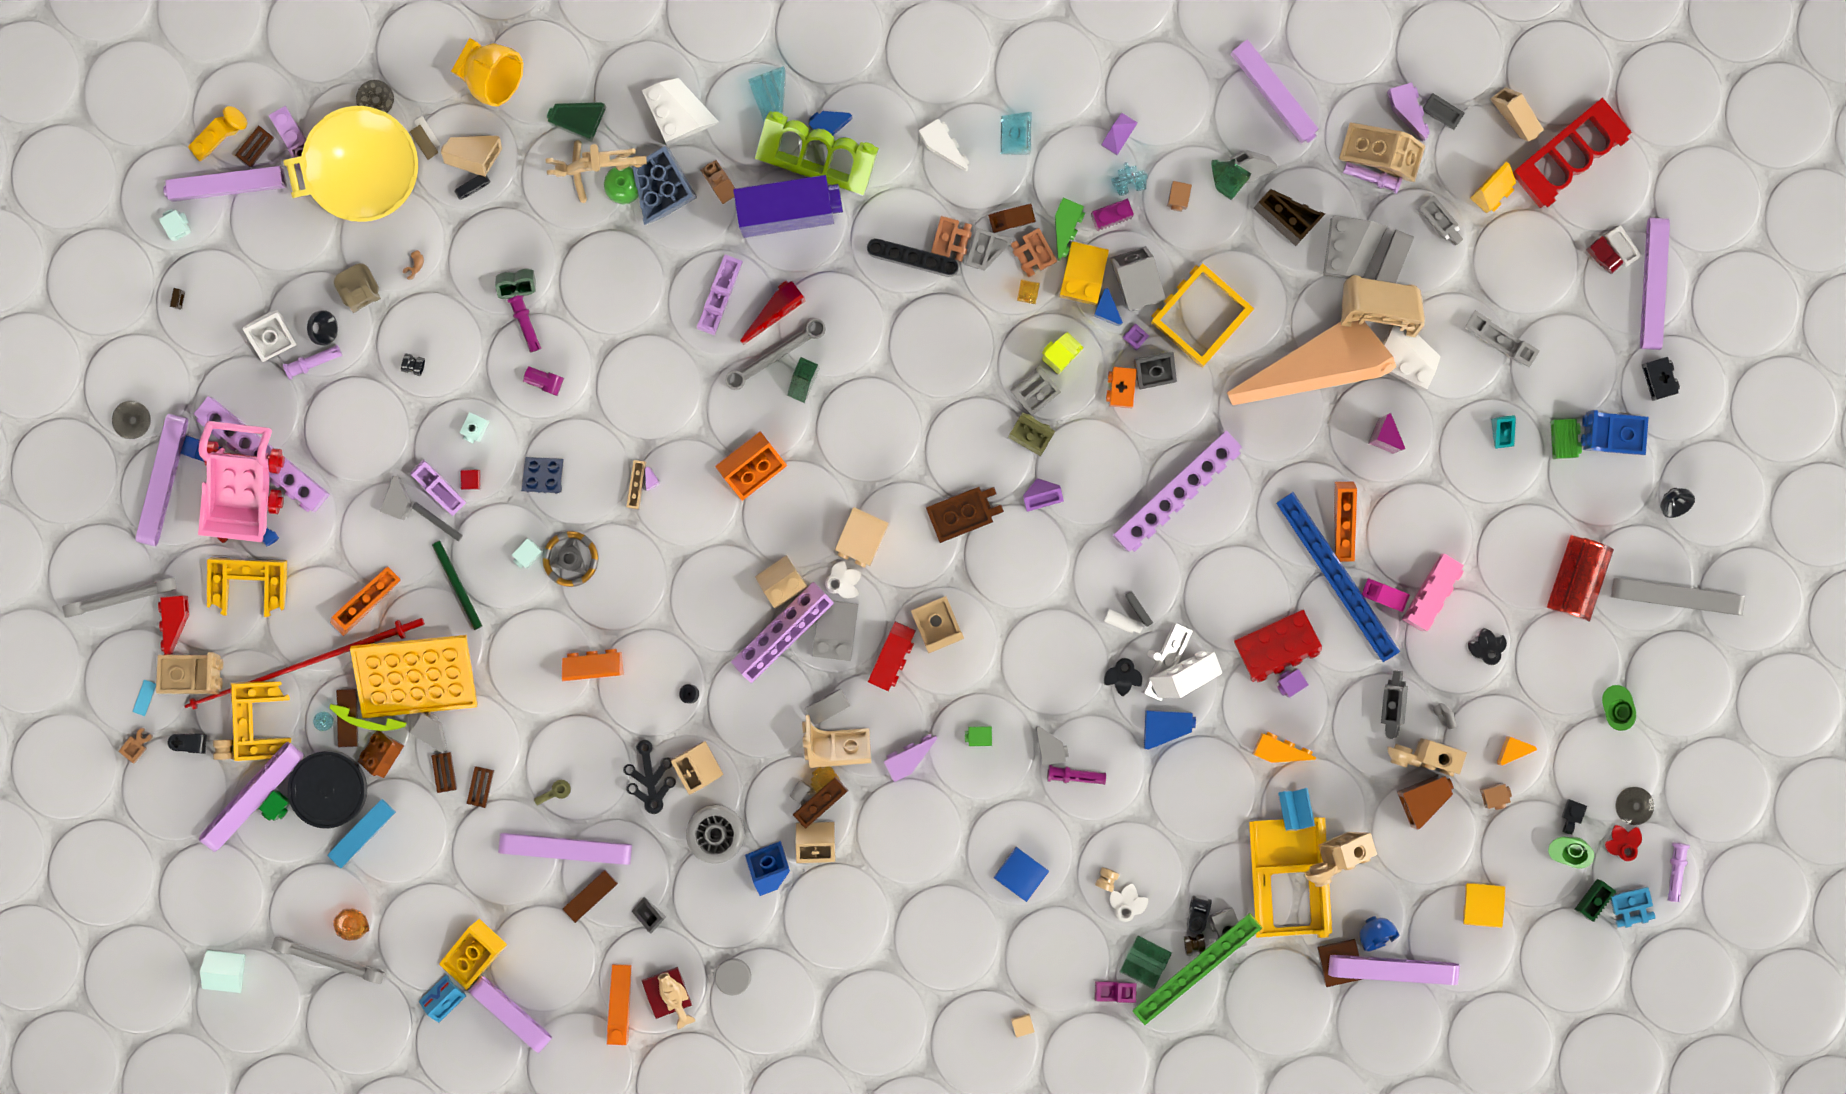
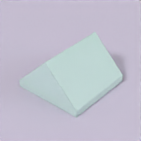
M207 950L200 969L202 989L241 993L246 954Z

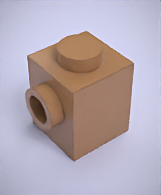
M1504 783L1480 789L1484 806L1487 809L1495 807V810L1506 808V804L1511 803V790Z

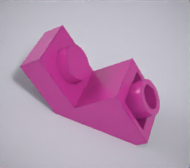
M1369 578L1362 592L1363 597L1401 612L1404 611L1410 594Z

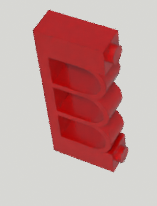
M1602 97L1513 171L1514 178L1539 208H1542L1544 205L1548 208L1556 201L1554 197L1559 194L1558 192L1571 183L1573 175H1579L1588 170L1594 158L1604 156L1612 147L1618 144L1620 147L1629 140L1627 136L1632 132ZM1588 119L1606 140V146L1603 151L1598 152L1591 149L1576 131ZM1567 136L1572 139L1584 154L1586 162L1583 168H1573L1555 148ZM1547 153H1549L1565 174V181L1560 186L1552 185L1534 165Z

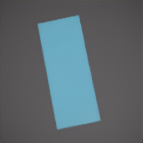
M147 680L143 681L132 712L142 716L146 715L156 683Z

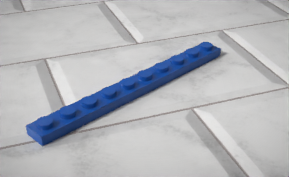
M1292 492L1279 500L1276 504L1381 661L1385 662L1398 654L1400 650L1295 493Z

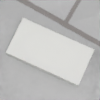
M1621 225L1603 236L1614 252L1623 260L1624 267L1642 257Z

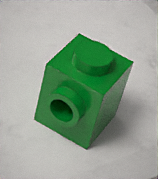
M274 790L260 806L259 810L262 811L261 815L269 821L271 819L273 821L279 818L283 819L288 813L287 807L290 805V802L280 791Z

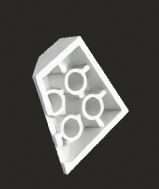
M679 78L659 82L642 90L667 146L720 123Z

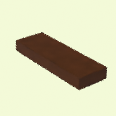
M357 689L336 690L337 705L350 708L348 716L358 718ZM337 715L338 747H358V726L350 724Z
M835 776L794 812L793 816L806 829L845 795L848 789Z
M605 869L563 908L564 912L576 923L608 894L618 882Z

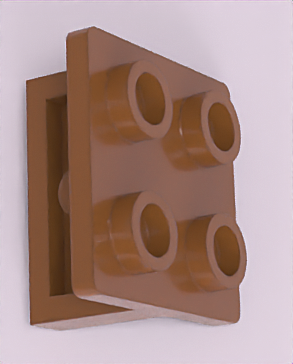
M376 731L371 736L365 750L361 752L358 762L371 775L385 778L404 745L386 736L382 731Z

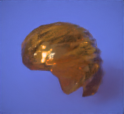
M354 908L343 909L334 917L333 926L336 935L344 940H358L370 931L367 918L360 910Z

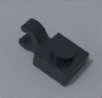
M1570 799L1567 800L1562 814V818L1567 820L1562 832L1569 835L1573 834L1575 823H1582L1587 809L1586 805Z

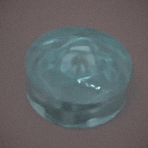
M320 712L315 715L313 724L319 731H327L333 726L334 719L330 713Z

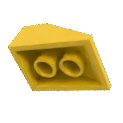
M1506 161L1496 169L1470 197L1485 213L1491 210L1494 212L1502 204L1499 201L1504 196L1507 198L1515 190L1512 187L1516 184L1510 164Z
M1072 241L1059 297L1096 306L1109 250Z
M478 919L468 927L439 965L468 990L498 957L507 944L483 921Z

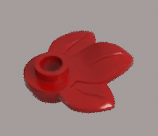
M1615 825L1612 829V840L1605 842L1607 851L1612 855H1618L1624 861H1633L1638 855L1637 848L1642 843L1641 831L1638 827H1635L1628 832L1623 827ZM1626 848H1629L1631 851L1629 855H1626L1624 852Z

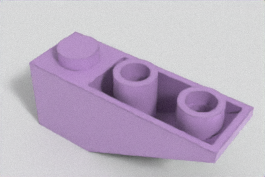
M1412 83L1389 89L1387 94L1392 111L1421 141H1425L1429 135V128L1427 123L1424 124L1422 116H1424L1422 106L1418 105L1417 98H1419L1417 88L1413 87Z
M929 734L921 738V743L915 745L913 742L903 747L905 751L899 754L895 751L886 756L887 760L884 763L894 782L912 774L937 740L936 736L932 737Z

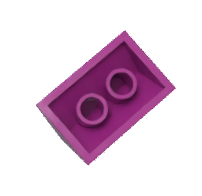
M1389 413L1378 419L1368 444L1394 454L1406 448L1392 414Z

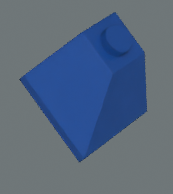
M781 841L745 855L753 884L759 896L778 890L790 872Z

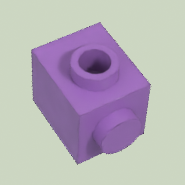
M1295 669L1292 672L1289 670L1279 675L1281 679L1277 681L1279 692L1282 696L1286 695L1289 698L1309 685L1299 669Z

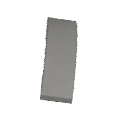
M1475 310L1465 328L1503 354L1530 367L1540 350L1525 341L1519 340Z

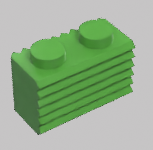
M1577 419L1550 421L1552 458H1578L1579 454L1582 453V444L1578 442L1581 426L1580 423H1577Z

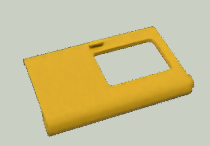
M1313 817L1315 826L1297 831H1286L1284 819L1249 822L1255 919L1263 927L1256 933V938L1317 934V938H1326L1332 933L1329 884L1315 887V883L1308 880L1311 923L1307 926L1275 927L1273 924L1271 876L1273 874L1306 872L1310 870V866L1323 862L1318 845L1327 841L1325 817Z

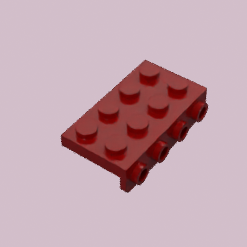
M1304 609L1234 641L1252 682H1262L1268 678V675L1272 673L1275 675L1279 674L1290 665L1294 667L1301 664L1305 658L1309 657L1312 659L1320 655V651H1322V645Z

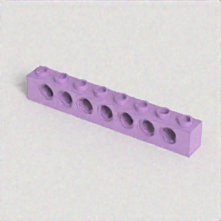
M209 396L194 413L198 417L196 421L204 427L206 422L213 421V417L219 414L220 422L245 425L219 402ZM212 429L211 433L218 439L223 438L226 440V446L234 452L237 449L242 455L257 456L261 437L256 433L235 431V434L230 437L227 433L228 430ZM248 438L250 446L244 449L242 442ZM270 444L267 445L265 452L269 453V456L273 449ZM285 458L284 467L281 468L279 474L269 472V477L272 478L270 482L278 488L282 486L286 490L285 494L292 500L295 498L301 502L300 506L307 512L310 510L316 512L330 495L287 458ZM289 475L294 477L292 485H288L286 482V478ZM304 487L309 489L307 497H302L301 490Z
M1226 430L1114 533L1115 539L1127 552L1131 550L1135 552L1143 545L1140 542L1145 537L1149 539L1157 531L1154 528L1159 524L1163 526L1171 519L1169 515L1173 511L1177 513L1185 506L1183 502L1187 498L1191 500L1199 493L1197 489L1201 485L1204 487L1213 480L1211 476L1215 472L1218 474L1227 467L1225 463L1229 459L1233 461L1241 454L1239 452L1242 448L1241 445ZM1217 449L1225 451L1226 456L1224 459L1217 458ZM1203 462H1209L1211 464L1212 468L1210 472H1205L1202 470ZM1189 475H1195L1197 477L1198 481L1196 485H1190L1188 483L1187 479ZM1178 487L1183 490L1182 498L1174 496L1173 491L1175 488ZM1165 500L1169 503L1168 511L1160 509L1159 504L1161 501ZM1151 513L1155 516L1154 524L1146 522L1145 517L1147 514ZM1135 526L1141 529L1139 537H1134L1131 534V529Z

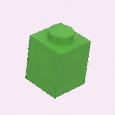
M992 726L968 727V731H965V742H969V746H992Z

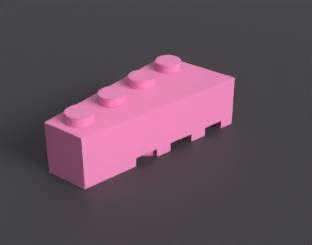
M1445 553L1441 554L1402 620L1420 631H1428L1437 613L1443 608V602L1446 597H1449L1454 589L1453 584L1461 578L1464 572L1462 570L1464 565Z

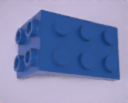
M1598 410L1588 411L1586 415H1583L1582 426L1585 427L1584 434L1581 436L1583 450L1646 455L1649 417L1601 413Z

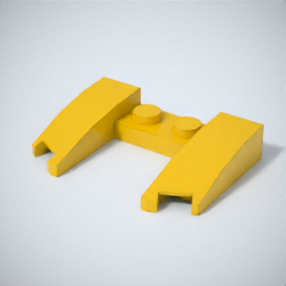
M218 557L207 559L208 608L214 604L222 609L221 615H227L229 579L265 581L264 617L271 616L270 611L280 607L281 611L284 610L287 560H239Z
M280 681L230 683L234 761L271 759L286 742L291 743V738L253 739L252 703L290 700L289 695H283L278 687L282 684Z

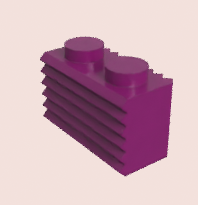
M1128 198L1091 213L1097 231L1107 227L1110 228L1114 224H1121L1125 220L1128 221L1134 215Z

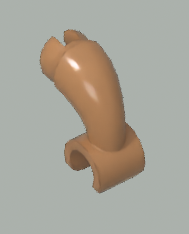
M418 250L411 253L414 266L403 269V273L412 271L411 276L407 277L408 280H412L423 266L424 258Z

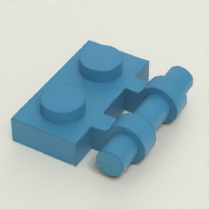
M1649 887L1615 894L1614 897H1611L1614 915L1622 914L1623 916L1622 919L1616 920L1617 928L1623 926L1628 928L1632 924L1640 922L1642 924L1648 923L1649 920L1656 918L1654 911L1648 913L1646 911V908L1653 906ZM1639 910V915L1630 917L1629 912Z

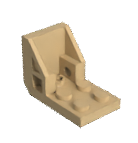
M1350 123L1339 159L1344 162L1376 167L1382 172H1387V174L1398 178L1402 177L1406 181L1415 182L1425 145L1412 135L1402 131Z

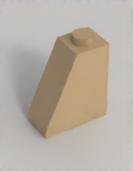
M1505 87L1491 98L1492 103L1521 139L1532 141L1544 130L1522 93Z
M499 136L450 137L447 143L442 146L441 154L444 164L485 177L501 152L502 145Z

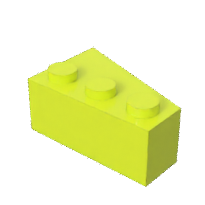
M1066 332L1055 343L1051 341L1043 349L1042 360L1059 375L1084 346L1070 333Z

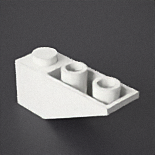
M937 119L919 130V135L930 151L965 172L968 171L967 165L970 163L964 154L961 155L957 150L959 145L955 138L951 139L947 133L949 129L944 121L941 123Z

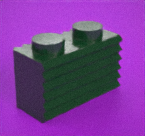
M1596 879L1574 910L1586 919L1595 922L1602 909H1605L1604 906H1607L1609 900H1612L1611 897H1614V894H1616V890L1604 881Z

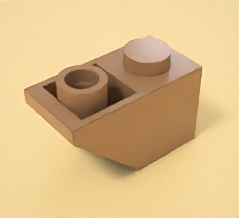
M717 160L707 164L700 170L722 204L734 198L733 189L735 187Z

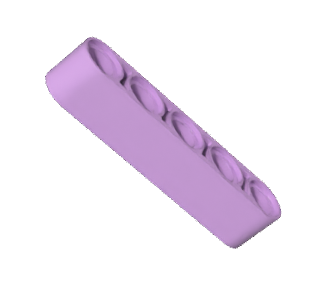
M481 976L469 989L473 997L536 1052L540 1053L552 1039V1036L486 977Z

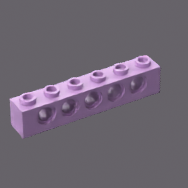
M812 582L731 663L750 683L754 682L834 602Z

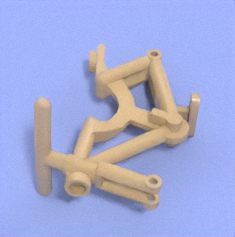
M580 140L574 142L571 164L566 165L564 161L554 160L553 158L546 159V163L556 165L555 170H547V175H556V177L573 175L574 184L581 203L587 201L581 181V172L592 170L598 172L600 167L616 166L618 170H623L630 166L639 168L643 164H647L646 156L626 158L635 154L636 149L599 152L596 144H592L590 152L582 153V158H580ZM610 155H617L615 159L610 160Z

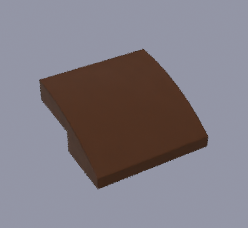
M1355 939L1317 947L1326 987L1363 980L1328 975L1330 955L1359 956Z

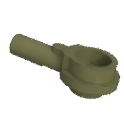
M557 780L552 785V790L534 798L536 805L538 806L553 797L559 799L566 798L571 792L570 784L565 780Z

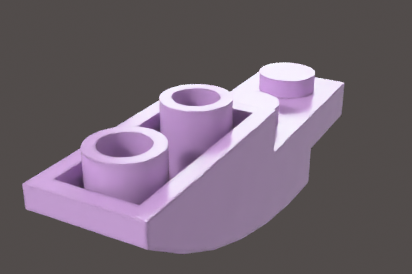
M284 106L270 114L269 117L288 147L293 158L302 156L306 138L288 108Z

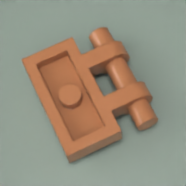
M941 216L931 253L950 257L951 251L956 252L955 260L962 262L968 250L966 249L968 239H971L972 225L965 223L962 230L958 228V220ZM956 235L961 236L959 246L953 245Z
M1039 228L1022 237L1025 244L1021 247L1017 240L1011 243L1014 250L1012 252L1015 257H1018L1022 264L1021 268L1028 277L1035 275L1032 269L1035 265L1042 271L1057 263ZM1027 250H1029L1033 257L1031 261H1028L1024 254Z

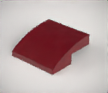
M678 967L642 980L656 1019L676 1012L675 1008L671 1011L668 1010L667 1004L660 995L658 977L661 974L668 973L671 978L680 983L686 990L685 982ZM687 990L688 1000L682 1001L683 1009L692 1006Z

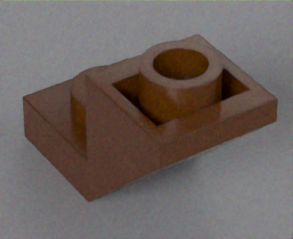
M1032 204L988 215L993 233L1036 222Z

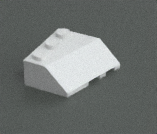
M1392 325L1383 342L1384 346L1394 357L1396 368L1388 374L1422 391L1427 390L1437 370L1440 356L1419 335L1416 337L1406 336V329L1400 331V326Z

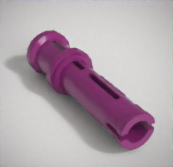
M517 295L507 299V302L511 304L514 312L513 317L518 320L530 353L542 348L528 316L530 311L525 306L524 296Z
M1049 765L1047 782L1055 780L1063 781L1065 784L1069 783V781L1105 785L1106 773L1071 770L1068 766L1060 768Z

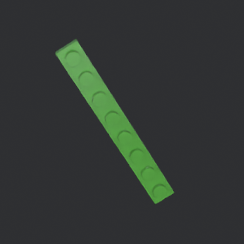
M1251 913L1247 914L1132 1011L1146 1025L1263 927Z

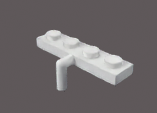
M1173 623L1161 652L1158 653L1150 650L1147 653L1149 658L1156 660L1149 677L1179 663L1193 632L1192 630ZM1149 678L1142 693L1161 701L1162 698H1157Z

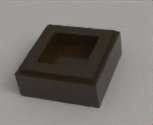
M173 288L170 307L182 309L185 291Z

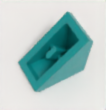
M1516 416L1491 419L1495 449L1513 447L1515 444Z

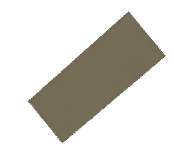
M421 125L410 131L427 160L439 153Z

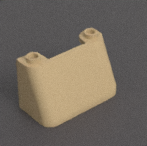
M1353 275L1343 284L1341 325L1350 327L1353 321H1359V324H1363L1364 321L1400 326V331L1406 329V336L1416 337L1425 324L1421 290L1416 285H1402Z

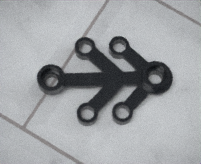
M641 740L636 744V751L642 755L645 776L635 770L632 764H626L623 767V773L633 777L647 787L648 795L640 791L635 783H629L626 786V791L628 794L634 795L643 801L644 808L648 813L657 814L663 809L662 799L668 790L676 785V780L671 776L666 777L663 781L664 785L656 794L655 786L665 771L672 767L671 759L663 758L660 762L661 765L653 775L650 759L652 744L648 740ZM643 744H647V751L642 750ZM665 760L670 762L668 767H665L663 764ZM628 766L632 767L631 773L626 772ZM668 779H672L673 784L671 786L667 785ZM631 785L635 786L633 793L629 791ZM652 801L657 802L656 808L651 807Z

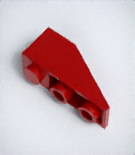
M188 596L160 597L161 602H158V610L161 613L162 621L159 623L160 632H163L161 650L164 651V655H172L189 617Z

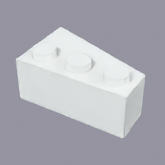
M1200 651L1194 657L1184 660L1149 678L1157 698H1181L1222 674L1214 652L1206 653V651Z

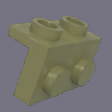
M1022 412L1008 438L1041 457L1055 431L1049 425L1037 421L1032 415Z

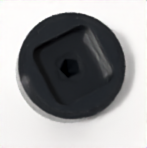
M686 684L681 687L679 697L684 703H695L699 698V690L695 685Z

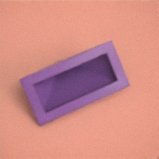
M1121 113L1101 146L1118 155L1137 122Z
M1038 478L1023 495L1027 512L1064 502L1060 485Z

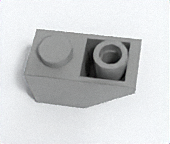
M1249 150L1230 158L1236 176L1243 185L1251 183L1256 178L1269 174L1272 170L1278 168L1277 164L1269 156Z

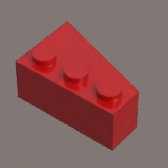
M895 621L868 683L888 692L891 686H896L899 676L896 674L899 669L903 670L907 660L904 659L906 653L910 654L914 643L911 641L916 630Z

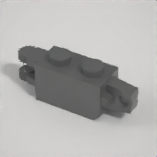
M1398 670L1393 671L1392 680H1388V684L1384 687L1381 723L1386 724L1385 735L1388 739L1396 738L1400 731V725L1405 723L1408 686H1406L1405 681H1402L1403 671Z

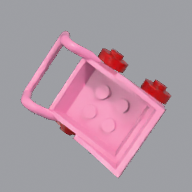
M214 421L206 422L199 441V455L207 466V483H202L198 535L255 542L263 541V536L267 529V507L269 514L278 515L280 508H283L284 504L281 490L272 489L269 495V472L279 474L285 463L282 449L273 448L270 456L269 453H265L272 433L270 428ZM212 429L263 434L258 446L257 456L224 453L225 448L219 449L218 442L208 441Z

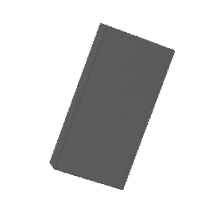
M1434 93L1431 94L1423 107L1425 113L1455 130L1465 114Z
M1133 592L1127 593L1125 595L1126 599L1146 627L1153 624V621Z

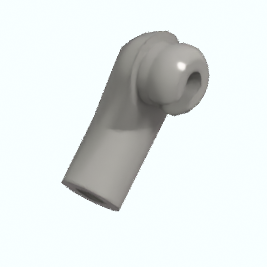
M1439 703L1433 707L1434 713L1437 716L1442 714L1445 717L1448 729L1457 727L1453 712L1445 704Z

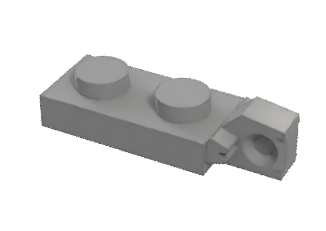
M1432 196L1418 208L1446 241L1450 239L1455 245H1458L1463 240L1458 233L1460 230L1459 224L1435 196Z

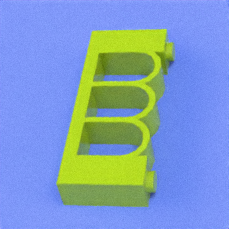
M770 111L768 113L755 159L807 177L826 175L828 184H838L840 188L864 195L879 150L878 147L868 142H860L858 145L856 141L846 137L838 138L835 141L832 134L825 129H815L809 132L808 127L800 121H787L788 117L783 116L780 112ZM792 131L801 137L802 147L799 157L779 151L785 132ZM820 140L827 146L828 154L824 166L804 159L810 141ZM836 149H846L852 154L853 165L850 174L830 168Z

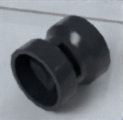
M406 353L402 360L401 371L405 373L413 371L414 375L421 376L425 366V358L417 357L415 359L413 355Z

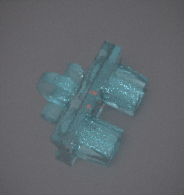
M1128 162L1123 163L1124 169L1118 170L1119 177L1111 178L1112 185L1116 188L1119 196L1129 193L1127 184L1134 183L1136 191L1145 190L1148 176L1144 170L1137 171L1136 165L1129 167Z

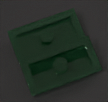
M1137 936L1119 972L1155 989L1172 952Z

